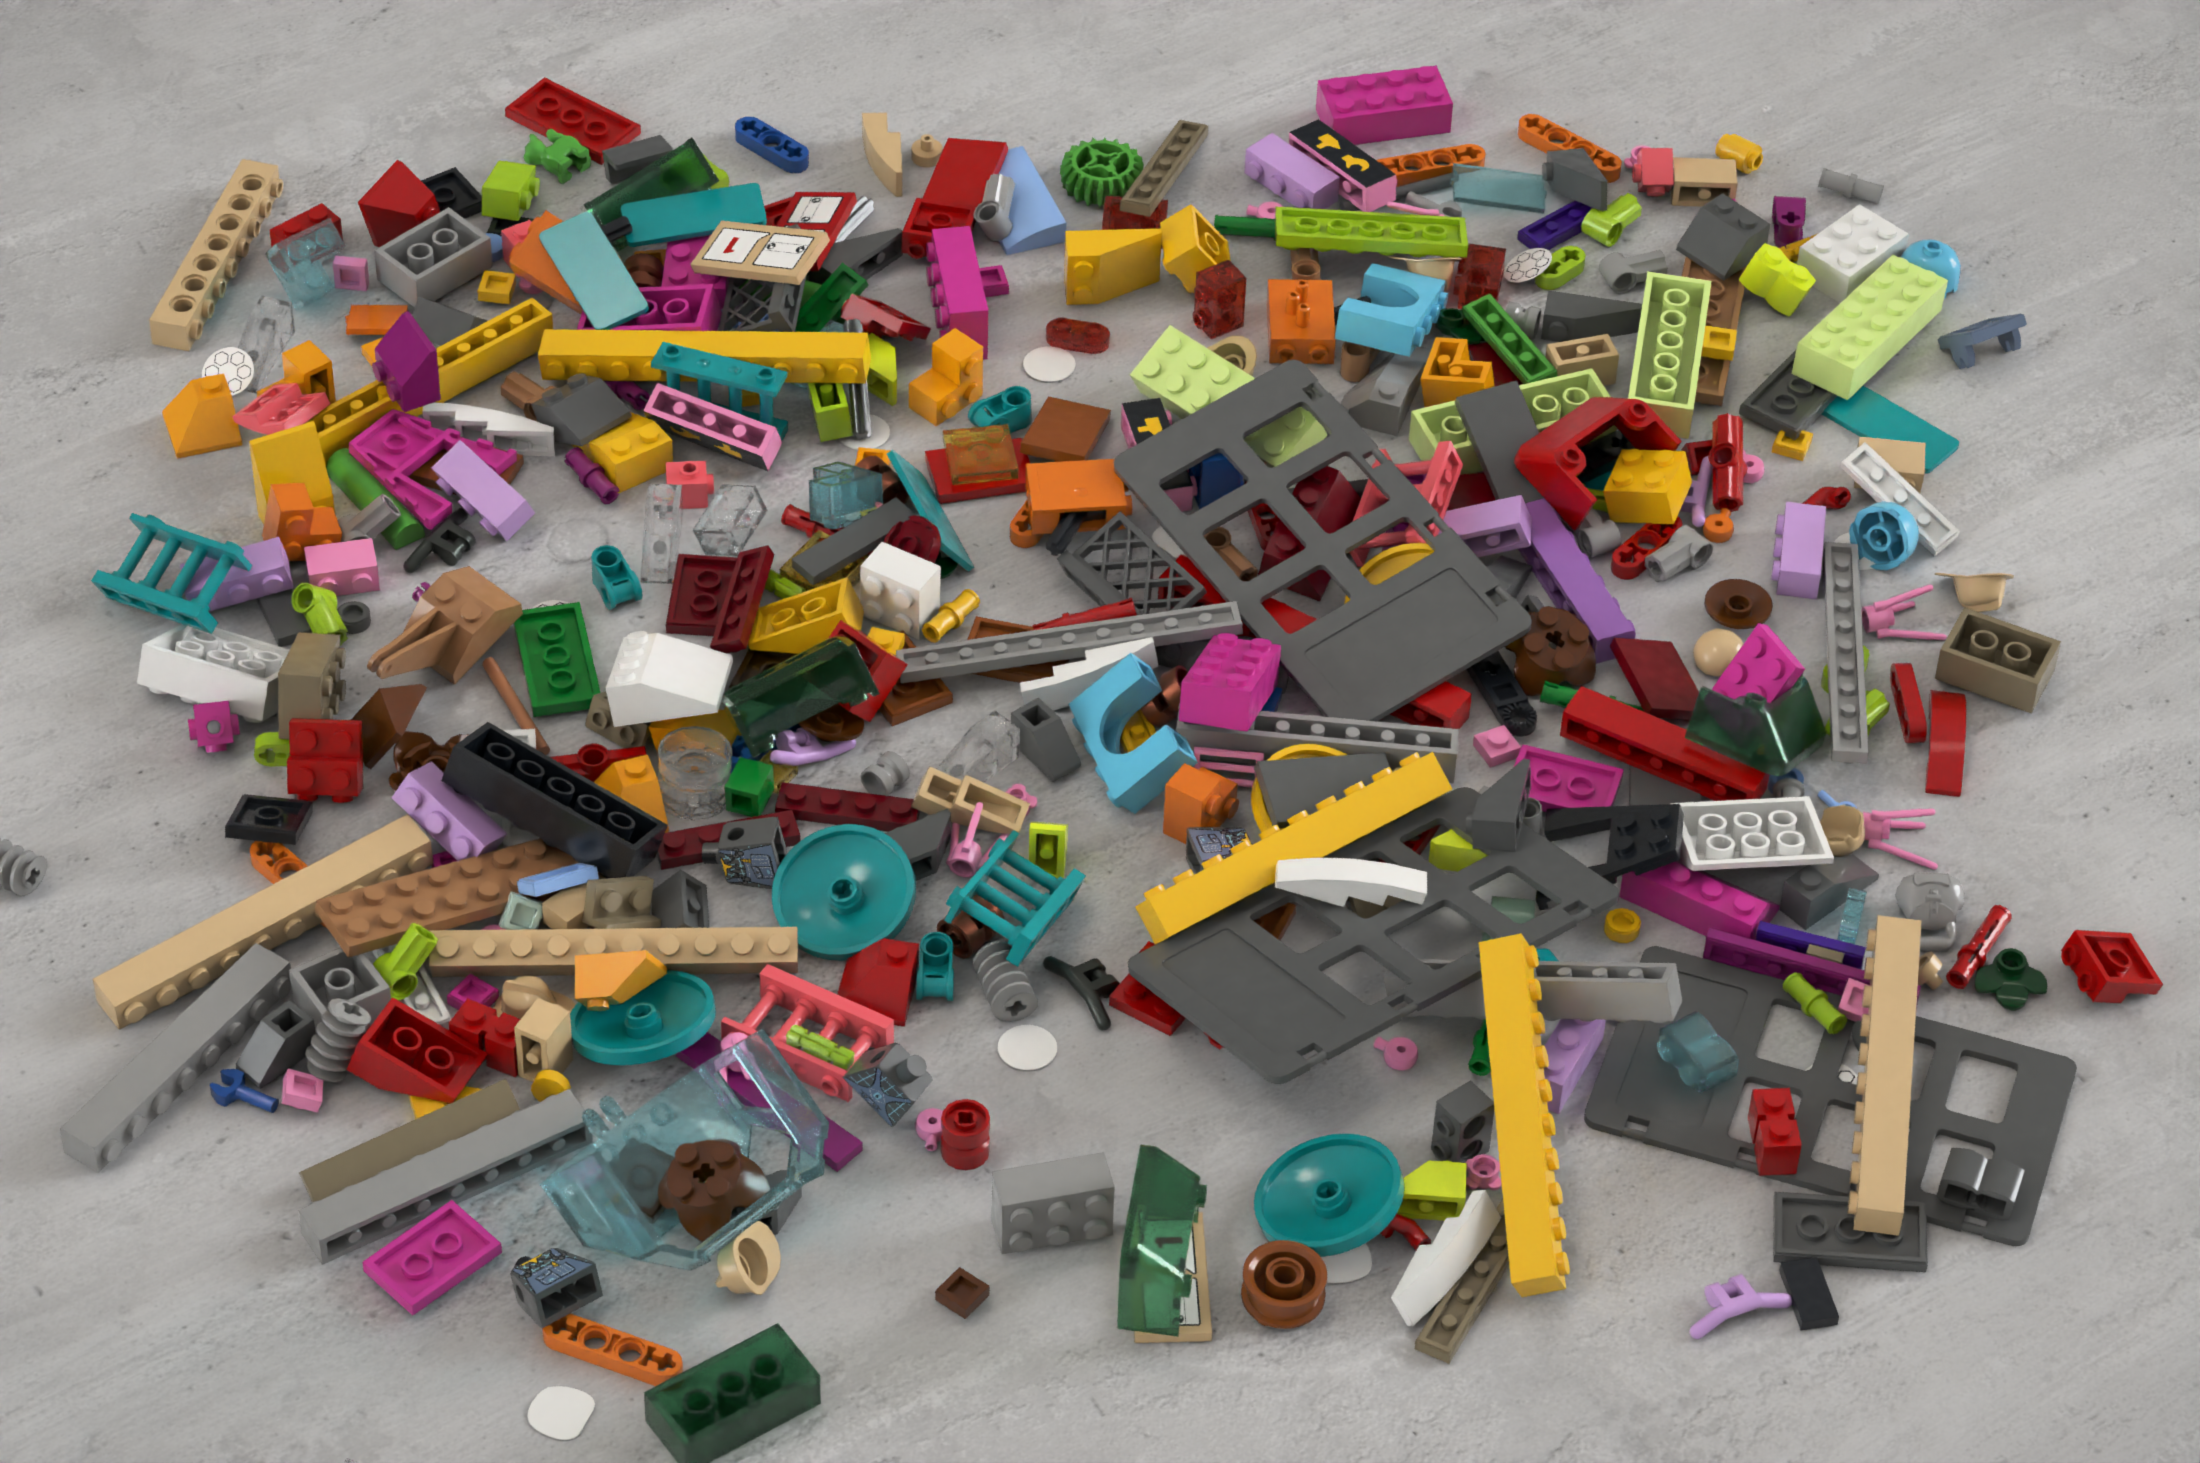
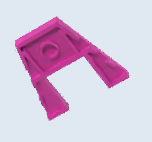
M395 409L390 410L349 442V453L429 530H432L452 514V503L410 479L408 476L443 448L449 451L461 440L498 475L517 461L516 450L509 448L505 452L493 448V442L481 438L475 442L460 437V431L451 428L445 431L431 427L430 421Z

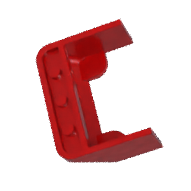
M1592 397L1522 444L1514 457L1516 468L1574 531L1580 527L1597 501L1595 496L1576 477L1586 466V457L1580 450L1581 447L1613 425L1639 450L1676 451L1682 442L1645 402L1628 398Z

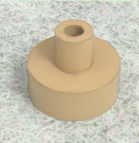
M922 135L921 139L916 140L912 144V161L920 167L936 166L943 151L942 144L933 139L932 135Z
M1933 952L1925 953L1919 957L1918 985L1921 986L1926 983L1932 990L1938 988L1943 983V980L1937 974L1942 967V962Z

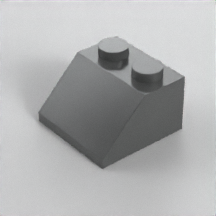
M1722 193L1700 208L1677 244L1676 250L1724 281L1747 266L1764 243L1767 244L1770 223Z
M584 373L571 376L567 379V384L560 388L545 391L541 399L531 404L537 421L554 427L555 442L578 446L589 443L632 417L631 411L601 378L586 376Z

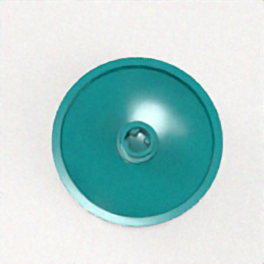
M856 824L827 827L802 839L782 860L775 874L772 886V905L780 927H797L798 948L814 957L833 961L847 960L862 949L883 938L893 940L909 920L916 900L915 875L910 861L901 846L890 836L877 829Z
M667 970L666 975L624 1003L609 1005V1010L590 1011L578 1002L570 1013L572 1045L583 1057L608 1065H636L669 1057L693 1045L712 1026L716 1016V1006L712 990L705 981L695 975Z
M1358 1134L1321 1136L1293 1147L1280 1156L1267 1169L1255 1192V1215L1263 1234L1270 1242L1278 1240L1295 1241L1310 1247L1320 1257L1337 1255L1365 1244L1389 1225L1402 1204L1405 1189L1404 1178L1396 1157L1381 1142Z

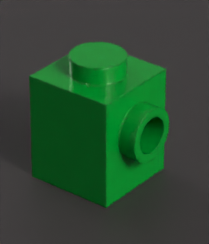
M740 757L724 786L726 811L749 817L760 816L774 791L773 765Z

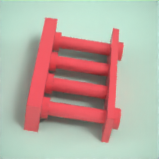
M1451 440L1439 442L1431 460L1395 464L1405 477L1427 474L1423 483L1413 484V486L1439 513V517L1442 520L1445 517L1463 467V463ZM1380 449L1386 458L1391 460L1386 449ZM1377 459L1372 465L1373 469L1381 465ZM1368 479L1353 521L1389 501L1370 479ZM1434 523L1426 527L1434 537L1440 531ZM1409 524L1405 531L1382 533L1352 550L1349 554H1351L1357 567H1361L1365 564L1370 548L1408 543H1426V541Z
M769 964L760 972L761 999L744 1021L739 1023L727 1017L721 1020L722 1039L731 1033H744L749 1038L751 1048L757 1050L762 1064L816 1087L829 1096H836L847 1102L852 1099V1087L842 1077L848 1070L846 1071L786 1043V1034L793 1025L801 1026L806 1019H810L824 1025V1028L818 1034L832 1041L838 1033H842L855 1039V1043L850 1048L855 1053L853 1064L870 1047L876 1049L894 1043V1019ZM774 1005L792 1011L793 1013L773 1038L755 1030Z

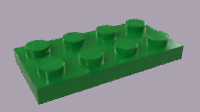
M580 602L522 610L523 614L513 623L533 717L589 709L593 695L601 692Z

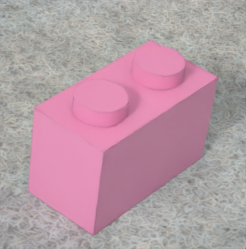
M372 538L304 547L309 584L331 590L336 596L380 590Z

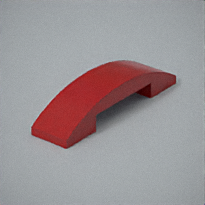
M1930 690L1928 719H1930L1929 750L1926 766L1925 793L1960 797L1966 739L1965 694Z

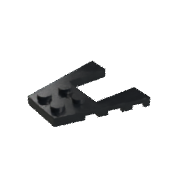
M1680 804L1547 809L1544 833L1547 840L1552 842L1610 830L1607 863L1588 868L1610 883L1616 884L1617 877L1634 871L1637 876L1680 860L1684 813ZM1536 891L1535 900L1539 910L1548 909L1547 902L1552 900L1540 891Z

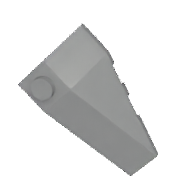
M1416 346L1410 357L1390 353L1344 395L1341 405L1350 411V416L1361 428L1398 436L1421 384L1420 378L1431 349Z

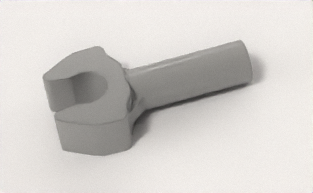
M1412 191L1406 196L1405 202L1412 206L1428 210L1438 209L1439 214H1444L1447 217H1462L1461 207L1452 200L1439 205Z

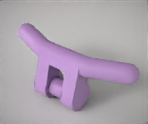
M1708 456L1703 458L1697 480H1692L1690 489L1680 511L1691 513L1692 523L1696 527H1701L1705 523V504L1713 473V467L1709 462Z
M802 727L798 728L796 732L792 730L780 731L776 735V745L779 750H774L770 753V761L774 764L788 766L824 761L854 749L856 740L835 741L822 746L816 740V736L805 731Z
M1742 1274L1730 1277L1728 1283L1722 1285L1718 1282L1707 1285L1705 1287V1296L1709 1305L1715 1309L1691 1326L1690 1335L1694 1339H1701L1726 1319L1758 1308H1789L1793 1302L1792 1297L1787 1293H1756Z

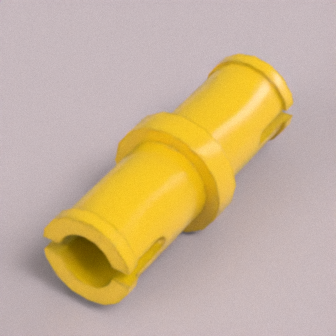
M965 589L951 603H944L939 608L938 614L923 625L922 632L925 638L930 642L936 643L948 631L960 627L964 622V618L979 607L980 599L978 595L971 589Z

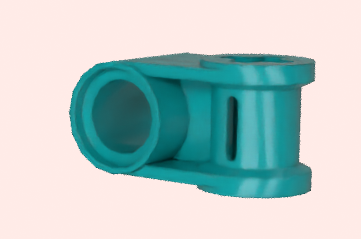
M1009 387L998 394L974 403L968 411V419L973 425L981 428L983 437L987 441H998L1004 436L1024 429L1031 424V393L1025 387Z
M610 545L596 548L591 556L592 581L600 593L606 608L612 610L616 608V604L631 599L635 601L641 600L643 594L639 579L634 571L630 569L621 551Z
M930 932L921 939L916 1000H922L923 997H946L947 1001H953V942L949 935L943 932Z

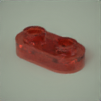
M1059 317L1047 324L1046 341L1050 346L1064 350L1099 354L1108 349L1110 332L1107 327L1096 322Z

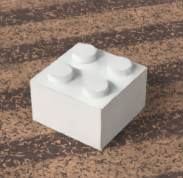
M881 542L860 566V593L864 617L895 629L898 632L903 630L907 635L919 640L923 636V625L936 616L940 608L941 566Z

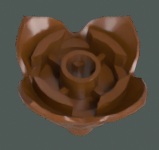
M1545 606L1540 611L1530 612L1529 615L1532 619L1530 631L1505 646L1507 650L1514 652L1516 655L1514 676L1526 696L1541 695L1545 680L1557 685L1567 681L1573 686H1582L1594 680L1596 657L1588 639L1589 629L1574 614L1564 609ZM1549 642L1554 643L1556 645V648H1550L1548 646Z
M405 731L394 746L393 760L397 773L390 775V787L396 791L408 773L431 761L444 773L453 747L470 734L453 736L445 745H439L429 735L421 732Z
M712 1139L680 1145L676 1149L675 1158L665 1172L658 1188V1198L661 1205L666 1209L674 1208L685 1230L705 1244L710 1243L725 1231L730 1224L731 1213L734 1208L754 1206L771 1192L762 1169L740 1152L741 1148L736 1142L728 1139Z

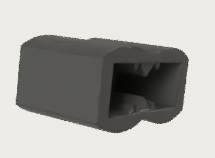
M1951 1148L1936 1197L1955 1207L1973 1208L1990 1218L2010 1220L2024 1170L2006 1160L1987 1159L1971 1149Z

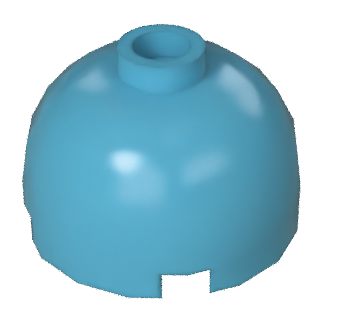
M1932 239L1920 240L1912 243L1902 253L1901 258L1948 280L1944 298H1946L1948 292L1953 290L1954 293L1957 290L1961 274V264L1956 252L1949 245Z
M1882 501L1867 506L1856 514L1855 521L1851 523L1849 529L1850 543L1858 544L1860 560L1865 557L1876 563L1870 566L1873 569L1889 570L1904 563L1916 549L1919 539L1916 520L1906 508L1897 503Z

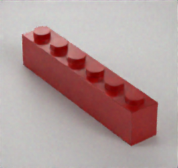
M1583 686L1579 688L1563 711L1560 736L1697 792L1714 801L1761 799L1767 790L1771 771L1770 764Z

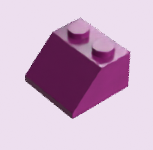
M409 311L404 312L375 347L376 362L372 364V368L377 381H383L391 401H397L401 409L407 412L439 401L441 396L437 350Z

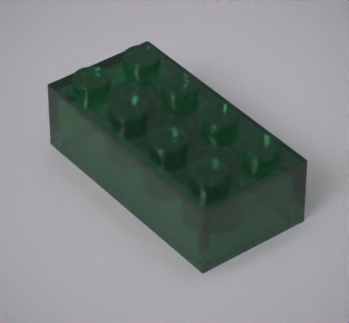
M779 1323L644 1392L645 1421L677 1463H710L821 1404L820 1374Z

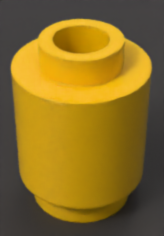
M1737 134L1723 135L1716 145V156L1720 157V159H1734L1736 161V169L1745 174L1757 170L1762 164L1763 154L1761 146Z

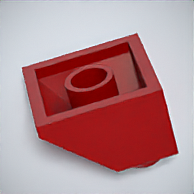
M396 160L358 201L372 242L377 247H381L440 213L434 193L399 160Z
M883 938L862 949L847 959L837 995L894 1019V1025L905 1027L917 982L919 943Z

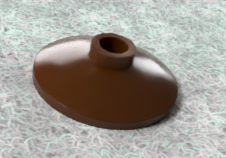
M1728 579L1714 584L1707 591L1704 601L1705 609L1713 620L1733 629L1755 628L1758 623H1765L1771 616L1773 608L1772 599L1764 588L1756 583L1742 579Z
M829 700L806 701L798 706L795 714L797 723L805 731L826 742L856 739L863 733L865 726L862 718L849 712L837 702Z

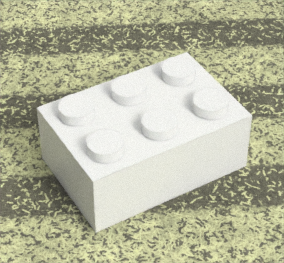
M1859 204L1800 246L1797 265L1805 267L1815 278L1816 282L1812 287L1841 303L1892 255L1901 257L1907 248L1909 234Z

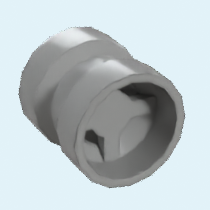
M1509 301L1506 308L1508 315L1530 339H1535L1541 318V308L1531 306L1525 310L1519 303Z
M887 751L878 758L876 765L868 766L861 773L860 777L868 793L889 796L893 792L894 786H900L909 779L910 770L902 757L893 751Z

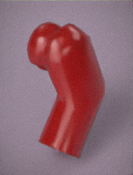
M1822 487L1802 504L1826 506V509H1841L1850 501L1851 493L1845 487Z
M1398 1213L1389 1225L1380 1232L1382 1236L1389 1238L1396 1230L1402 1234L1415 1251H1417L1419 1245L1431 1244V1239L1413 1219Z

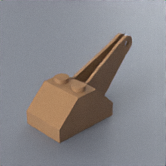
M470 566L445 572L419 598L403 633L388 645L376 651L370 658L367 669L371 672H376L379 678L385 679L431 667L455 685L523 614L522 605Z

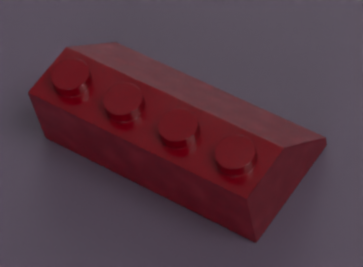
M1329 466L1297 482L1292 492V495L1310 516L1329 534L1353 522L1361 497L1341 471ZM1280 519L1263 553L1258 575L1305 549ZM1317 570L1286 589L1320 602L1331 577L1326 571Z

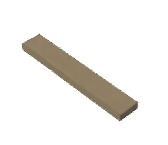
M1179 120L1121 199L1120 211L1150 217L1208 136V126Z
M504 1079L299 1172V1175L311 1201H320L342 1191L347 1186L358 1184L377 1175L381 1171L389 1170L409 1161L417 1155L425 1154L443 1146L450 1140H456L478 1130L484 1125H490L510 1116L515 1111L520 1110L507 1079Z
M1503 1198L1496 1208L1501 1216L1499 1223L1466 1272L1439 1301L1415 1341V1350L1450 1364L1508 1268L1509 1256Z

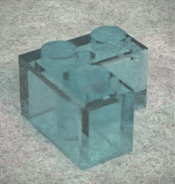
M331 218L276 243L265 253L295 310H299L323 298L335 288L321 262L334 257L346 245Z
M839 461L813 468V480H809L810 520L824 524L825 528H842L844 523L855 522L883 505L882 474Z

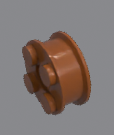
M1278 1240L1257 1247L1246 1258L1243 1266L1241 1299L1247 1312L1258 1323L1281 1329L1296 1328L1311 1322L1320 1314L1325 1304L1327 1268L1317 1252L1295 1241Z

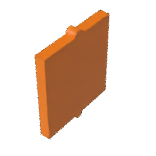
M351 305L349 315L345 316L347 323L346 335H385L402 313L408 311V305Z

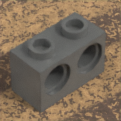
M1471 1080L1436 1101L1431 1150L1439 1161L1465 1163L1468 1159L1489 1152L1495 1110L1494 1102Z

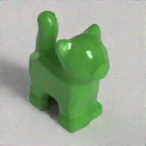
M549 129L546 135L553 144L546 147L534 134L529 135L530 142L525 146L524 161L529 165H543L547 171L558 177L561 184L566 183L572 178V173L567 169L571 165L576 166L581 173L590 168L591 157L589 156V149L582 146L576 138L557 133L554 129Z

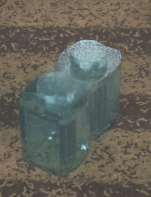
M1695 1011L1660 1028L1657 1043L1658 1052L1664 1061L1670 1062L1678 1069L1682 1081L1687 1086H1691L1697 1092L1702 1093L1737 1076L1739 1057L1731 1045L1724 1038L1717 1035L1710 1022L1699 1012Z

